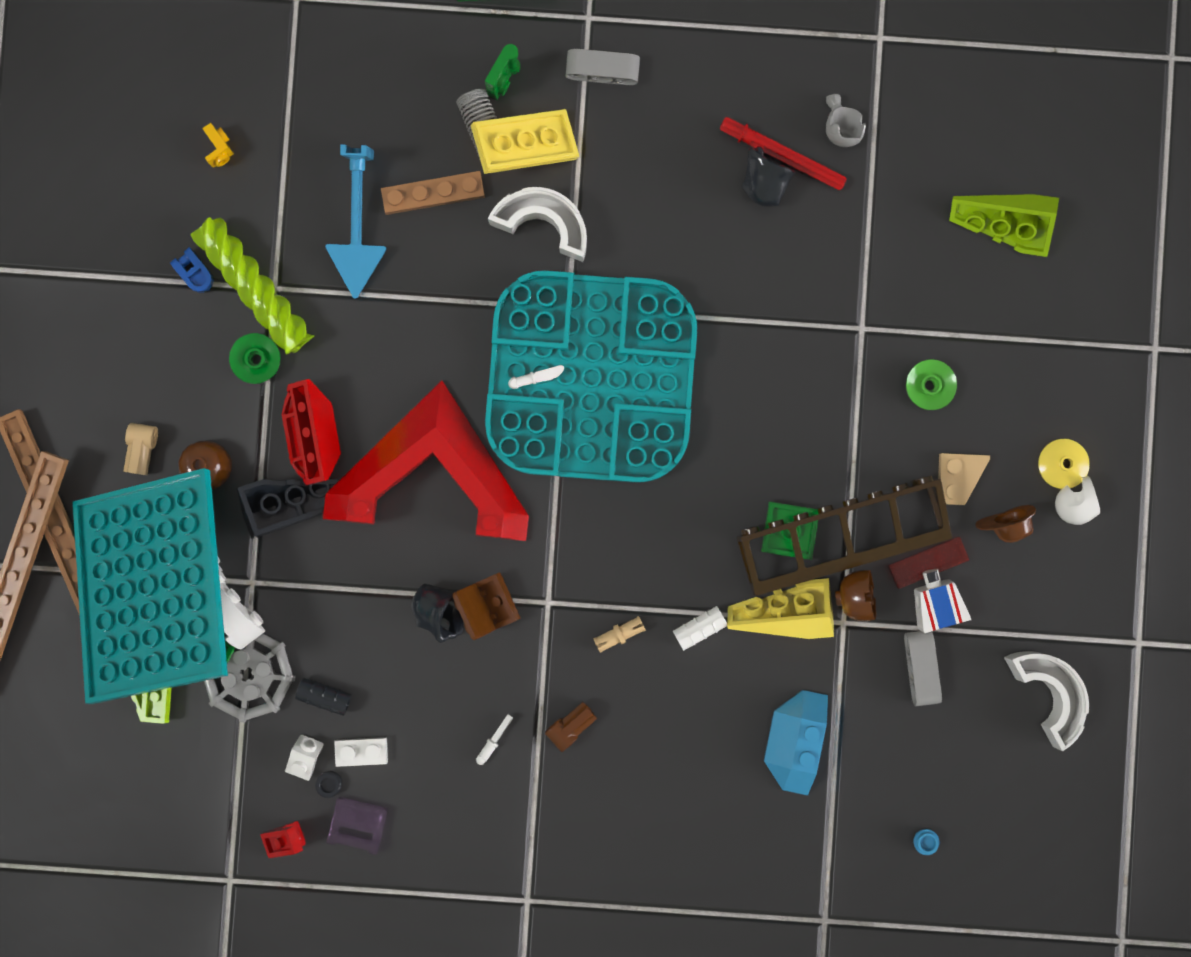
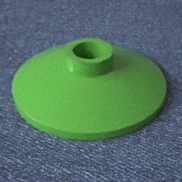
M933 359L922 361L916 364L907 376V394L911 401L922 409H941L948 405L956 394V376L953 370L942 361ZM927 381L933 383L932 390L926 389L925 384Z

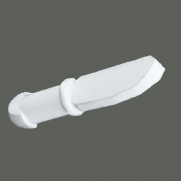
M559 365L535 373L530 372V374L516 378L513 377L509 380L508 385L512 389H518V387L532 383L536 384V382L551 380L563 372L564 366Z
M509 714L493 737L487 740L486 745L476 758L477 764L484 765L494 749L498 747L497 741L513 719Z

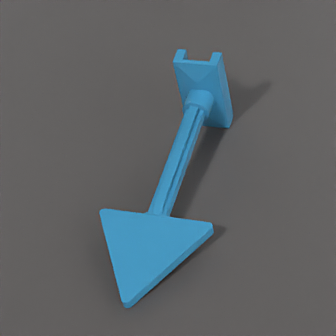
M340 145V155L350 159V171H352L351 243L349 245L326 244L325 247L352 297L357 299L387 248L385 246L362 245L363 171H365V161L374 160V150L366 145H361V148Z

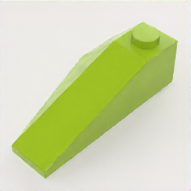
M1035 194L953 196L949 221L973 232H982L993 237V241L998 243L1002 241L1009 244L1020 253L1047 257L1059 198Z

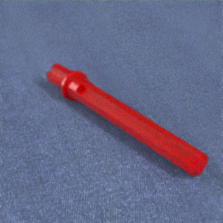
M729 117L724 118L720 130L738 139V143L742 141L754 148L760 146L764 153L837 190H841L847 180L845 176L749 128L747 123L743 125Z

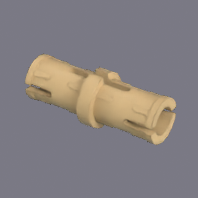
M637 616V618L621 626H618V624L613 626V630L593 639L601 653L620 642L621 644L626 643V639L646 630L640 617Z

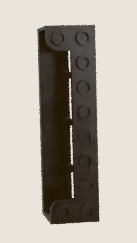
M932 476L911 480L912 486L908 487L907 483L892 487L893 492L883 495L882 490L867 494V500L858 502L856 497L842 501L843 507L834 509L833 505L818 508L819 514L809 516L808 512L794 515V521L784 523L783 519L768 523L769 528L759 530L758 526L741 530L742 535L737 536L736 539L753 595L758 596L952 539L941 479L933 480ZM933 487H935V490H936L937 501H936V498H935V494H934V491H933ZM927 488L939 529L904 539L896 498ZM887 500L890 506L896 541L855 553L846 513ZM838 515L847 555L806 568L796 531L797 526ZM788 529L798 569L791 573L759 581L749 544L750 540Z

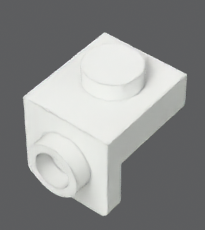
M300 735L291 750L285 772L309 781L324 744L313 738Z

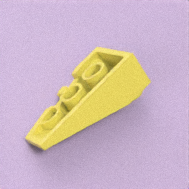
M829 578L809 580L795 584L796 587L785 591L781 589L775 590L773 595L764 598L754 597L728 606L727 627L732 630L804 639L834 637Z

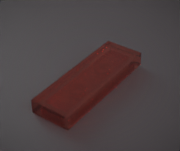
M956 537L889 564L888 567L897 589L924 579V571L938 569L940 573L969 561L961 538Z

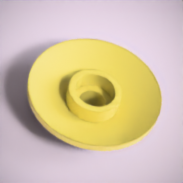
M1054 440L1047 444L1040 453L1038 460L1039 472L1045 482L1052 487L1062 489L1066 485L1069 488L1076 487L1082 482V477L1087 476L1089 471L1087 452L1079 443L1073 440ZM1065 459L1070 461L1069 468H1065L1063 465Z

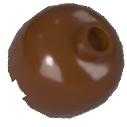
M197 441L188 445L181 453L178 461V470L180 474L203 468L210 470L212 490H215L228 480L232 471V460L225 448L220 444L212 441Z
M859 570L851 572L842 580L840 590L835 591L837 606H842L844 613L853 620L871 621L876 619V598H874L873 594L874 583L871 571Z

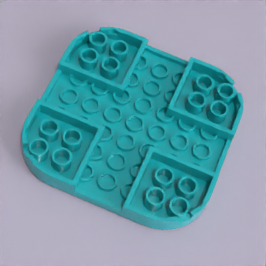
M535 271L517 278L518 280L502 292L496 304L493 318L492 353L485 427L488 441L496 455L509 467L532 475L641 483L658 479L671 471L683 457L690 434L691 399L697 341V321L691 304L688 303L678 289L656 279L575 275L571 272ZM559 365L564 366L563 372L551 380L536 382V384L532 383L518 387V389H512L508 385L509 380L513 377L516 378L530 374V372L535 373Z

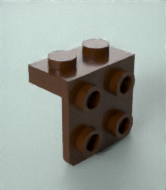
M500 572L453 593L455 607L460 612L465 623V630L472 640L479 639L498 628L521 619Z

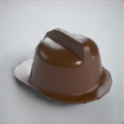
M1032 505L1018 506L1003 513L982 518L976 522L975 526L980 530H993L998 538L1004 542H1017L1033 533L1032 516L1035 514L1036 508Z

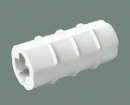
M716 606L673 630V633L684 651L703 639H707L712 634L718 633L719 630L727 626V622Z

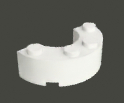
M542 187L523 188L504 197L494 207L488 217L491 226L514 234L518 226L528 220H546L554 225L560 234V253L581 262L584 261L587 248L584 221L576 206L561 193Z
M218 557L224 633L227 634L225 640L235 648L242 650L265 632L261 625L263 620L257 612H252L242 605L238 594L232 588L229 589L224 582L226 577L219 566L221 561Z
M1022 651L1005 656L1004 659L1016 680L1024 683L1032 680H1041L1051 690L1053 710L1041 726L1052 746L1064 751L1081 735L1086 715L1089 714L1088 693L1082 679L1066 662L1047 654Z

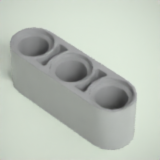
M570 49L567 52L565 77L576 81L636 85L638 83L640 57L629 53Z
M922 631L905 633L904 643L913 704L915 707L939 704L942 702V693L932 631L927 633Z

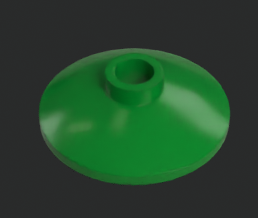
M250 333L240 337L233 344L229 355V363L233 373L240 380L250 384H260L271 379L278 371L281 360L280 351L276 343L271 338L259 333ZM256 355L261 357L259 364H254L253 358Z

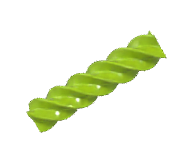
M209 217L201 227L191 233L193 241L206 252L209 261L217 269L221 270L225 281L237 290L241 301L253 310L256 320L269 330L272 340L280 348L284 349L286 354L298 352L305 343L314 337V335L307 334L305 321L300 316L291 314L289 301L285 297L275 294L273 281L269 277L259 274L258 262L253 257L243 255L242 242L234 236L227 235V225L222 218L212 220Z

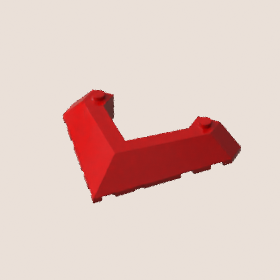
M443 380L326 493L323 512L324 520L374 525L377 499L434 455L477 508L476 536L526 541L529 516Z

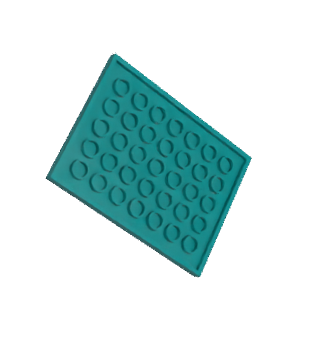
M203 468L73 501L85 704H95L228 676L210 470Z

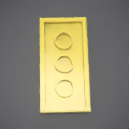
M566 109L477 121L471 124L484 174L577 160L580 157Z

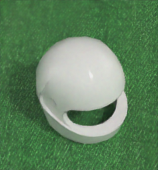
M1089 476L1082 477V490L1080 492H1073L1066 485L1057 494L1055 500L1056 512L1065 522L1082 525L1100 514L1096 492Z

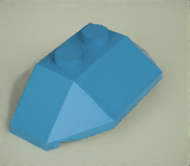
M801 690L773 712L764 762L784 791L808 795L817 775L827 726L828 695Z

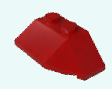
M310 379L288 384V393L282 410V420L290 464L297 474L303 478L305 485L327 481L341 455L332 403Z

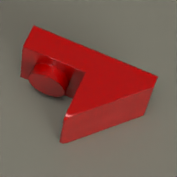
M298 821L260 834L268 858L297 854L303 851L302 846L306 844Z

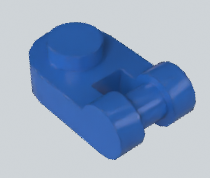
M191 247L184 251L185 254L179 259L175 258L170 262L171 266L193 291L205 293L213 286V275ZM192 262L194 267L187 272L185 267Z

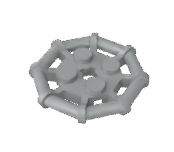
M262 633L249 643L247 648L233 651L227 664L228 676L221 677V683L225 690L219 694L214 679L204 681L210 699L209 705L219 708L244 723L249 719L264 714L277 713L291 683L295 681V675L292 673L284 642L280 643ZM255 641L272 651L265 654L254 648ZM275 655L277 656L282 674H276L275 670H273L271 658ZM251 668V674L254 675V678L246 681L243 679L242 670ZM274 680H280L281 682L272 698L268 691ZM229 694L241 700V708L225 701L223 698ZM262 697L266 701L265 704L248 709L250 700Z

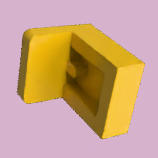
M209 123L202 129L214 144L216 150L206 156L205 159L214 168L226 164L234 153L226 143L230 139L221 127L216 129Z

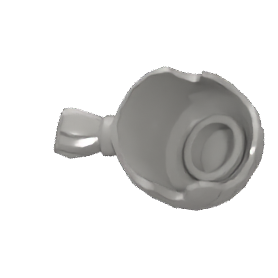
M839 94L828 95L826 103L831 108V112L826 122V134L829 140L840 147L855 146L862 140L865 133L866 125L865 123L862 124V114L853 108L842 107Z

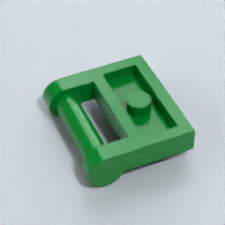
M513 44L505 45L485 79L487 94L496 101L500 94L504 96L510 86L508 80L511 75L517 74L520 71V62L517 60L518 49Z

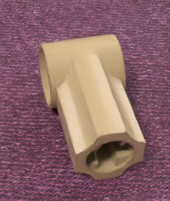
M130 423L128 425L125 436L128 448L123 472L141 475L148 474L151 451L155 448L158 439L157 427Z

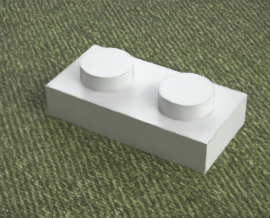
M387 737L335 740L336 767L388 763Z

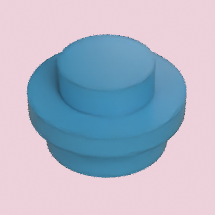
M922 829L915 834L913 844L919 853L931 855L939 848L940 841L934 831Z

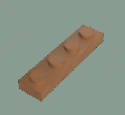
M480 171L381 188L386 215L485 198Z

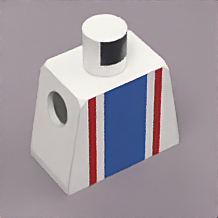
M938 569L924 571L923 576L926 585L914 589L918 629L923 633L971 620L955 583L949 579L941 581Z

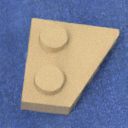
M939 454L938 479H941L946 505L966 504L990 460V455Z

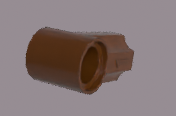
M581 702L563 719L560 718L545 731V734L559 751L563 752L578 739V735L588 728L597 717L584 702Z

